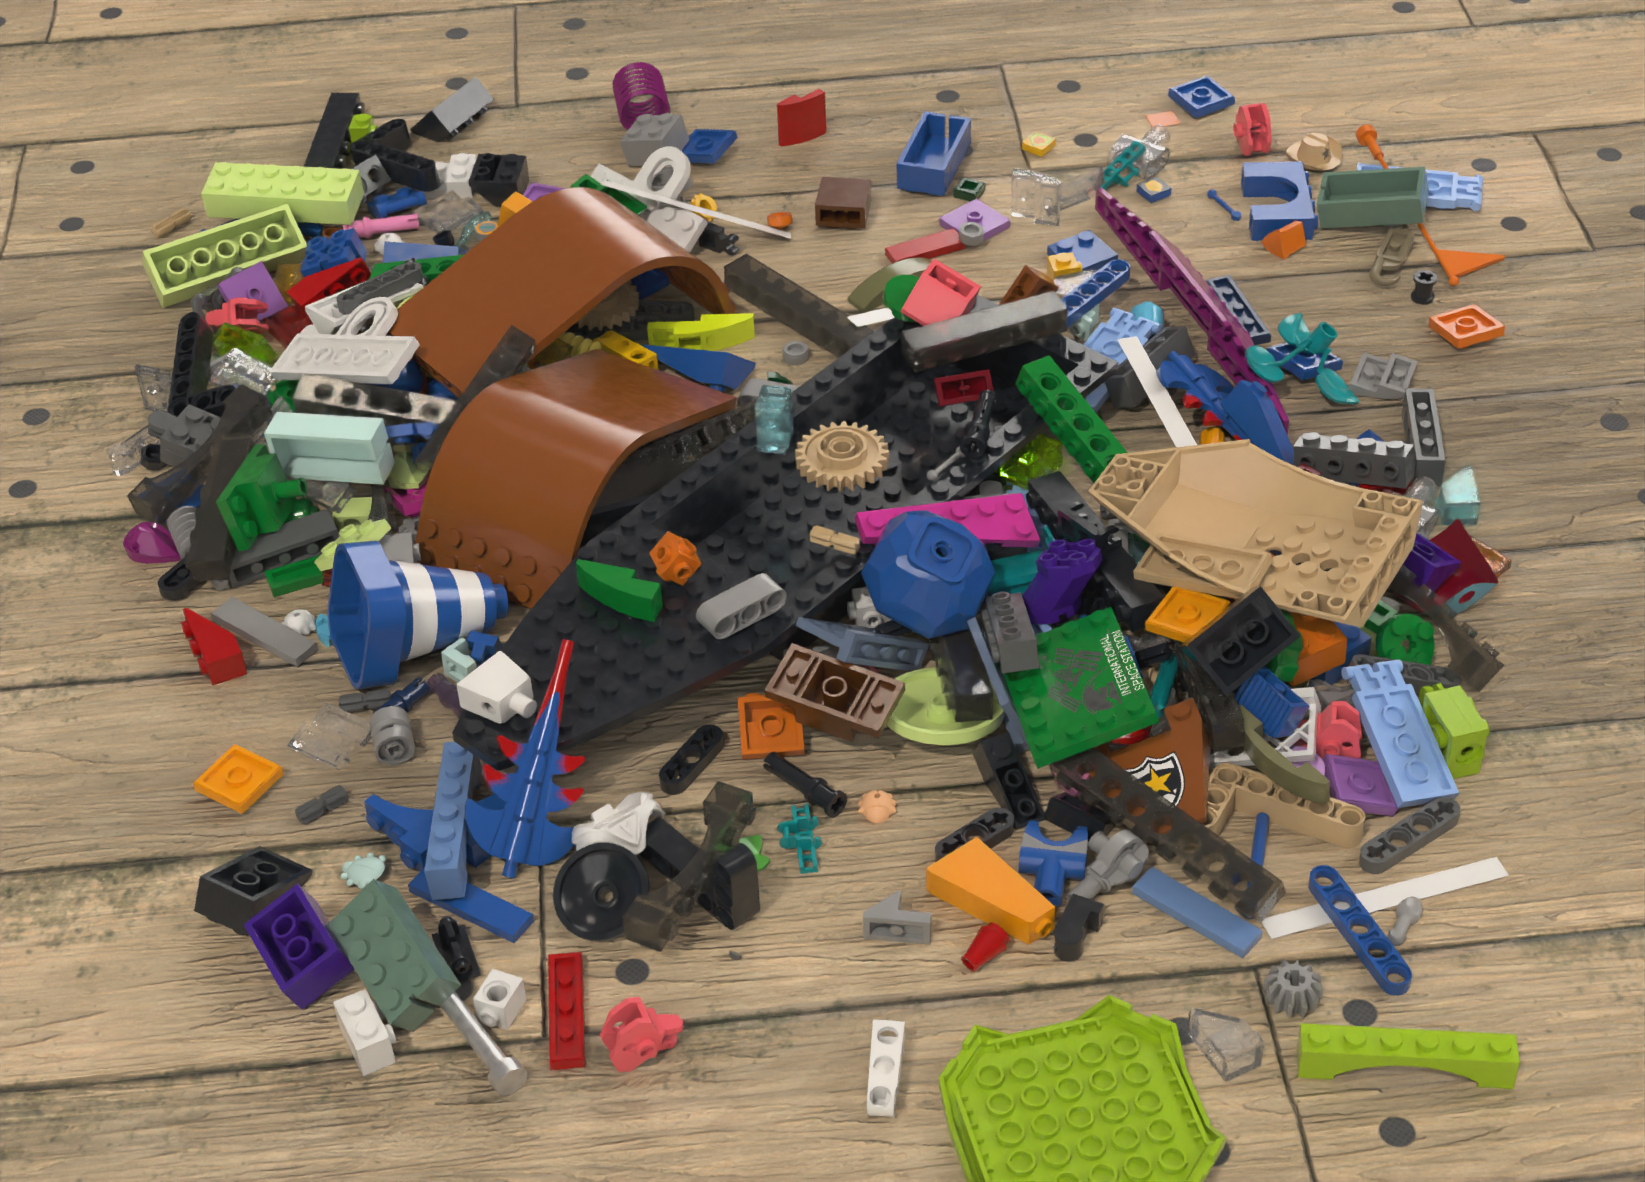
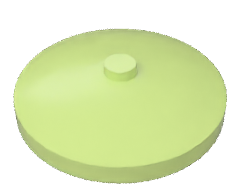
M932 667L914 670L895 678L905 683L906 690L886 725L902 737L916 742L933 745H955L972 742L991 734L1002 723L1005 712L1000 706L990 679L959 668Z

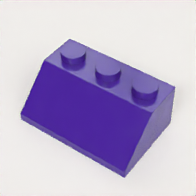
M1417 532L1413 549L1392 581H1396L1403 586L1402 590L1412 597L1418 598L1431 595L1459 567L1461 562Z

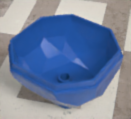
M922 510L904 512L888 521L861 573L876 612L931 639L970 629L967 621L974 617L976 618L994 581L995 569L984 543L964 525L930 511ZM936 552L942 553L944 557L939 556Z

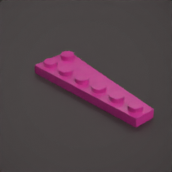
M1022 493L857 512L854 519L863 544H876L889 520L904 512L922 510L930 511L964 525L984 545L986 543H1001L1002 547H1037L1040 542Z

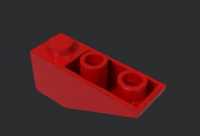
M358 258L306 276L286 291L296 309L312 323L305 310L306 305L363 283L370 279L371 273L364 260Z
M183 608L185 621L181 622V627L185 638H192L189 640V645L193 656H200L197 659V663L202 676L208 674L213 686L246 675L247 671L242 651L234 634L189 608Z

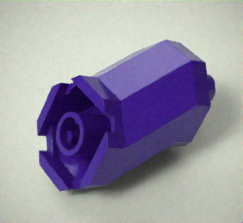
M1083 539L1079 542L1055 540L1048 544L1049 549L1044 550L1036 560L1038 573L1022 595L1031 624H1053L1060 621L1059 615L1066 613L1067 618L1077 613L1082 605L1080 593L1103 560L1101 549L1096 546L1095 540Z

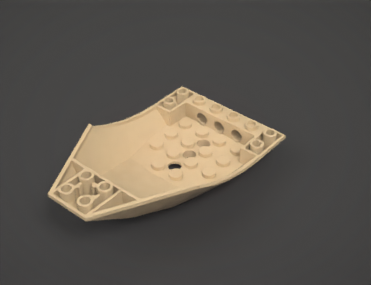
M1250 439L1116 454L1088 491L1093 499L1137 536L1195 574L1241 596L1248 591L1215 578L1171 553L1170 548L1155 538L1156 535L1162 533L1262 552L1280 551L1282 554L1272 558L1271 565L1258 585L1264 589L1278 608L1358 627L1364 626L1413 549L1423 506L1422 500L1368 490L1307 472L1250 443Z

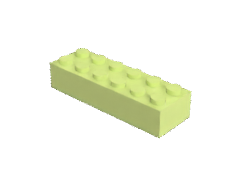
M215 162L201 192L207 217L242 219L288 203L296 222L352 225L364 195L359 170Z
M287 203L143 251L142 264L162 308L191 299L195 294L206 290L207 287L216 286L235 267H242L245 270L262 261L267 271L271 272L301 262L306 256L307 244Z

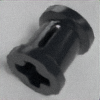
M1419 270L1415 272L1413 277L1415 289L1411 293V300L1417 304L1428 305L1434 300L1433 286L1437 283V275L1429 270Z

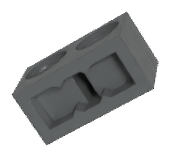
M376 155L352 168L360 171L364 189L360 205L368 201L366 197L368 194L371 193L374 197L385 190L384 184L391 181Z

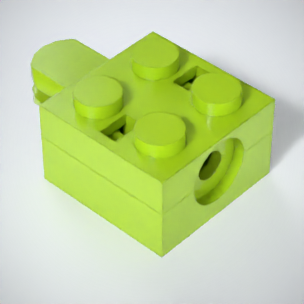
M1441 683L1434 684L1432 687L1429 685L1422 687L1419 691L1420 704L1423 707L1422 709L1453 779L1480 773L1482 759L1485 758L1486 739L1489 736L1490 730L1487 721L1481 718L1475 709L1472 698L1466 695L1460 685L1444 689Z

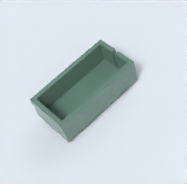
M1425 167L1323 173L1321 190L1319 191L1317 201L1321 228L1424 223L1429 192Z
M373 879L327 924L330 932L390 1025L414 1032L435 1010L431 1005L412 999L416 997L419 1000L440 1006L461 986L398 889Z

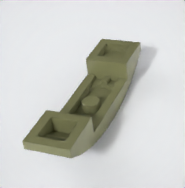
M909 258L890 264L862 282L849 295L848 302L862 313L883 305L882 294L886 283L892 277L901 274L920 277L932 261L927 258Z
M1239 705L1236 707L1238 736L1246 754L1256 767L1283 789L1313 802L1327 803L1330 795V781L1308 762L1299 768L1295 767L1263 739V723L1244 706Z

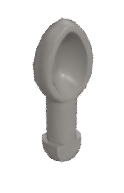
M1408 897L1399 903L1396 910L1397 921L1394 928L1388 933V939L1392 945L1400 946L1403 944L1409 926L1414 925L1421 918L1423 907L1418 898Z

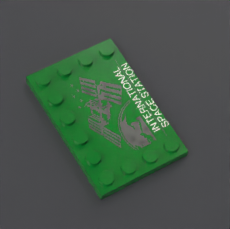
M1111 607L1097 610L1086 617L1066 622L1060 627L1036 634L1039 668L1003 673L1037 769L1160 722Z

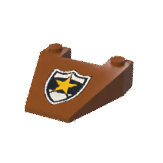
M1194 698L1163 708L1171 729L1170 731L1112 752L1108 742L1078 753L1083 770L1090 774L1094 792L1145 844L1205 823L1207 820L1211 744Z

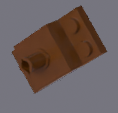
M792 643L764 692L766 698L793 707L795 722L852 742L858 731L879 738L906 689L904 682Z

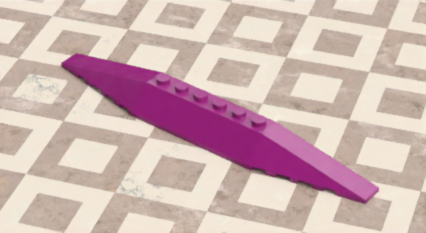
M1096 188V211L1158 289L1162 291L1170 288L1207 334V350L1232 382L1237 385L1240 380L1248 382L1257 381L1266 388L1267 392L1265 394L1273 401L1288 436L1289 419L1272 382L1260 378L1252 370L1245 357L1246 349L1250 346H1255L1248 330L1243 328L1238 322L1237 317L1226 307L1225 302L1220 300L1215 294L1212 286H1209L1202 278L1201 273L1197 272L1192 266L1189 258L1185 257L1175 245L1103 188Z

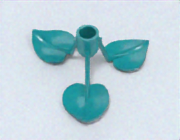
M1302 313L1284 318L1278 324V332L1285 342L1297 348L1281 361L1275 362L1274 357L1260 346H1250L1245 351V357L1252 370L1260 378L1272 383L1280 382L1284 378V374L1279 367L1283 366L1301 351L1315 355L1323 353L1317 368L1319 375L1315 378L1321 392L1327 398L1337 403L1357 404L1360 402L1337 373L1329 368L1324 369L1327 356L1332 351L1329 346L1338 336L1337 331L1326 322H1321L1311 333L1305 325Z

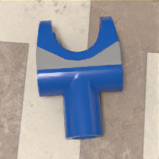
M1029 820L1024 831L1018 873L1036 875L1034 888L1052 903L1055 908L1061 905L1065 879L1082 881L1085 878L1088 851L1087 827L1077 826V830H1074L1073 835L1063 841H1053L1044 837L1040 831L1039 821Z

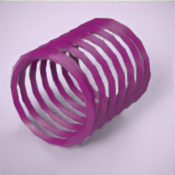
M644 62L630 63L622 67L615 74L612 82L613 94L619 121L626 130L630 129L634 121L637 120V117L643 114H651L650 116L670 113V105L663 77L653 65ZM638 95H653L652 98L644 102H630L632 98Z

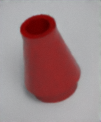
M990 922L987 926H981L966 953L961 957L962 963L969 970L976 972L981 966L1007 949L1006 944L1010 941L1009 936L999 925Z

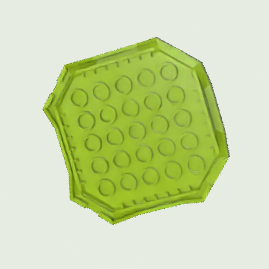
M1111 995L1106 996L1074 1020L1006 1034L975 1024L962 1042V1049L955 1059L951 1058L939 1076V1090L948 1131L966 1182H1204L1225 1146L1226 1136L1214 1128L1207 1117L1186 1068L1177 1024L1153 1013L1150 1018L1132 1010V1004Z

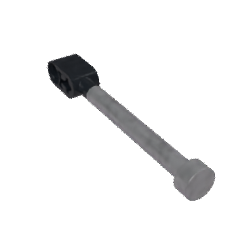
M454 992L440 1007L490 1070L488 1080L497 1093L502 1096L515 1093L526 1082L527 1071L516 1058L504 1055L465 1003Z

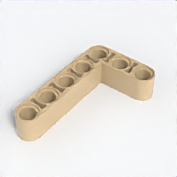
M1221 763L1214 768L1209 777L1206 822L1187 829V840L1192 846L1208 848L1216 842L1233 809L1255 817L1259 813H1266L1269 815V822L1341 847L1353 848L1361 843L1365 813L1355 805L1329 797V801L1325 804L1304 799L1283 789L1262 773L1232 763Z

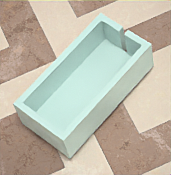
M276 412L264 433L270 454L276 453L287 478L298 479L302 477L308 480L384 485L395 464L390 443H386L388 435L383 418Z

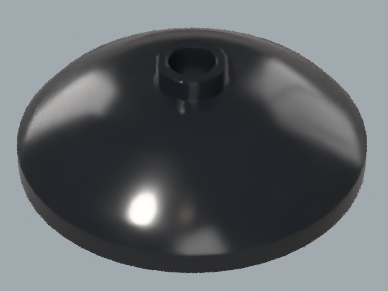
M595 843L576 851L559 870L553 889L554 908L561 923L574 935L594 942L610 941L630 931L643 916L650 896L649 877L641 860L627 848L614 843ZM612 892V899L609 902H605V895Z

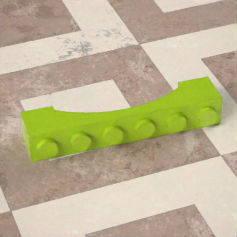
M1300 1023L1296 1049L1298 1078L1334 1080V1075L1368 1067L1414 1066L1458 1074L1477 1082V1087L1514 1089L1520 1064L1516 1034Z

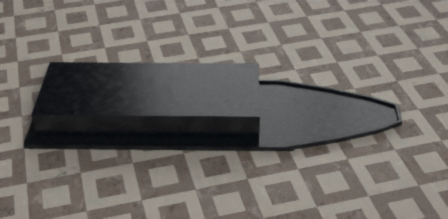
M977 295L972 309L948 340L918 322H905L896 317L892 318L591 539L584 547L580 548L578 555L526 614L500 650L529 675L533 692L532 700L537 703L534 714L529 718H525L516 713L505 723L499 724L464 709L452 732L454 742L497 771L516 766V764L504 756L496 738L498 735H502L516 743L524 744L528 742L555 670L562 639L574 641L575 644L566 677L556 748L558 752L568 750L656 712L768 654L782 661L783 651L788 649L792 643L807 648L819 637L795 626L798 617L837 623L848 614L847 602L851 601V589L866 587L861 572L876 544H863L854 520L857 512L963 500V496L977 495L976 491L979 483L988 480L1000 482L1002 487L1006 485V474H1020L1060 441L1051 432L1050 427L1043 418L1036 413L1028 399L1020 393L1016 381L1022 366L1050 355L1086 400V396L1118 371L1119 362ZM989 369L993 391L997 399L995 400L996 402L988 424L990 436L985 442L986 450L984 454L979 458L959 457L939 473L935 481H929L927 479V472L935 470L956 453V448L960 446L962 438L965 437V426L972 421L978 402L977 400L938 407L933 379ZM843 421H846L847 426L857 422L858 428L868 425V431L877 430V436H884V442L888 443L889 450L887 470L882 471V477H875L874 484L865 482V488L855 485L854 491H851L848 487H844L841 492L838 491L837 487L827 491V485L817 488L816 481L808 483L807 476L801 477L800 470L796 468L795 450L797 449V443L803 442V435L810 436V429L820 431L821 424L828 428L831 422H834L837 426H840ZM972 443L971 450H974L975 443ZM818 525L836 531L837 535L838 532L858 537L860 539V548L855 555L833 549L834 546L828 548L812 543L810 541V531L814 526ZM667 531L690 541L696 547V554L702 563L683 586L672 580L670 582L663 580L657 574V567L649 554ZM581 559L636 570V579L660 583L663 606L655 622L618 612L590 596L578 585L577 560ZM761 573H766L787 593L785 604L777 612L724 639H716L696 619V612L702 603Z

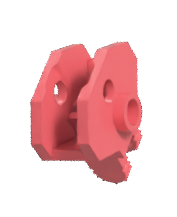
M1265 103L1239 106L1238 114H1235L1236 123L1233 125V133L1239 141L1242 154L1250 156L1254 152L1268 153L1272 139L1271 121L1267 105Z
M233 298L227 303H222V309L208 311L205 320L209 326L232 332L233 336L245 337L249 336V334H263L269 330V325L261 324L258 321L257 314L265 313L268 310V304L256 299Z
M1332 701L1321 713H1318L1316 753L1321 758H1324L1325 754L1360 759V741L1362 740L1360 712L1346 701ZM1301 720L1297 727L1300 728L1308 720ZM1300 738L1293 745L1307 748L1308 743Z
M628 997L609 1011L600 1037L608 1050L611 1051L609 1057L619 1072L632 1071L647 1059L655 1058L658 1050L673 1049L677 1043V1035L675 1034L682 1031L684 1020L675 1014L657 1015L654 1008H647L640 997ZM622 1021L621 1025L614 1027V1024Z

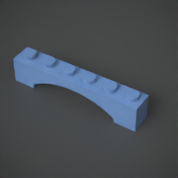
M454 741L445 742L443 747L424 869L432 900L465 897L467 884V825L464 808L466 799H471L474 789L480 788L482 766L478 757Z

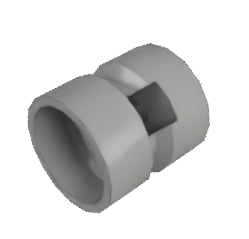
M388 706L375 711L370 717L369 725L376 758L379 762L386 765H398L408 761L416 750L408 713L404 709L395 706Z

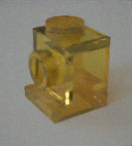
M557 338L530 361L539 360L540 365L545 366L572 357L571 353L574 346Z

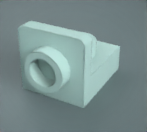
M1099 304L1070 326L1069 332L1087 341L1093 333V327L1099 323Z
M460 638L441 652L444 674L456 682H460L477 668L475 661L469 656L468 643L464 638Z

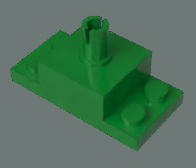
M265 443L254 445L216 501L238 551L248 550L258 534L279 531L294 508L295 497L306 496L308 492L307 483L302 477L288 481L276 453L270 454Z

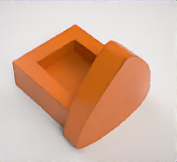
M1293 221L1280 229L1274 230L1264 237L1261 241L1262 245L1270 253L1283 260L1288 258L1290 254L1306 246L1303 223L1301 221Z

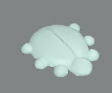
M368 853L366 857L362 858V856L356 855L354 862L347 861L343 864L342 871L344 873L341 874V879H348L346 881L347 886L355 884L358 885L359 889L365 888L373 879L377 880L382 875L385 869L384 862L386 856L380 855L377 858L374 857L373 853Z

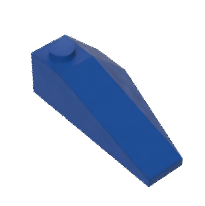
M639 344L656 353L657 360L725 393L726 388L737 389L755 369L756 364L728 352Z
M1240 380L1222 402L1221 407L1257 447L1280 460L1294 465L1293 447L1273 401L1265 394L1267 392L1266 388L1257 381L1248 382Z

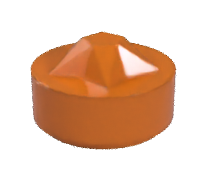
M776 212L767 216L768 226L775 227L778 230L784 229L793 223L790 212Z

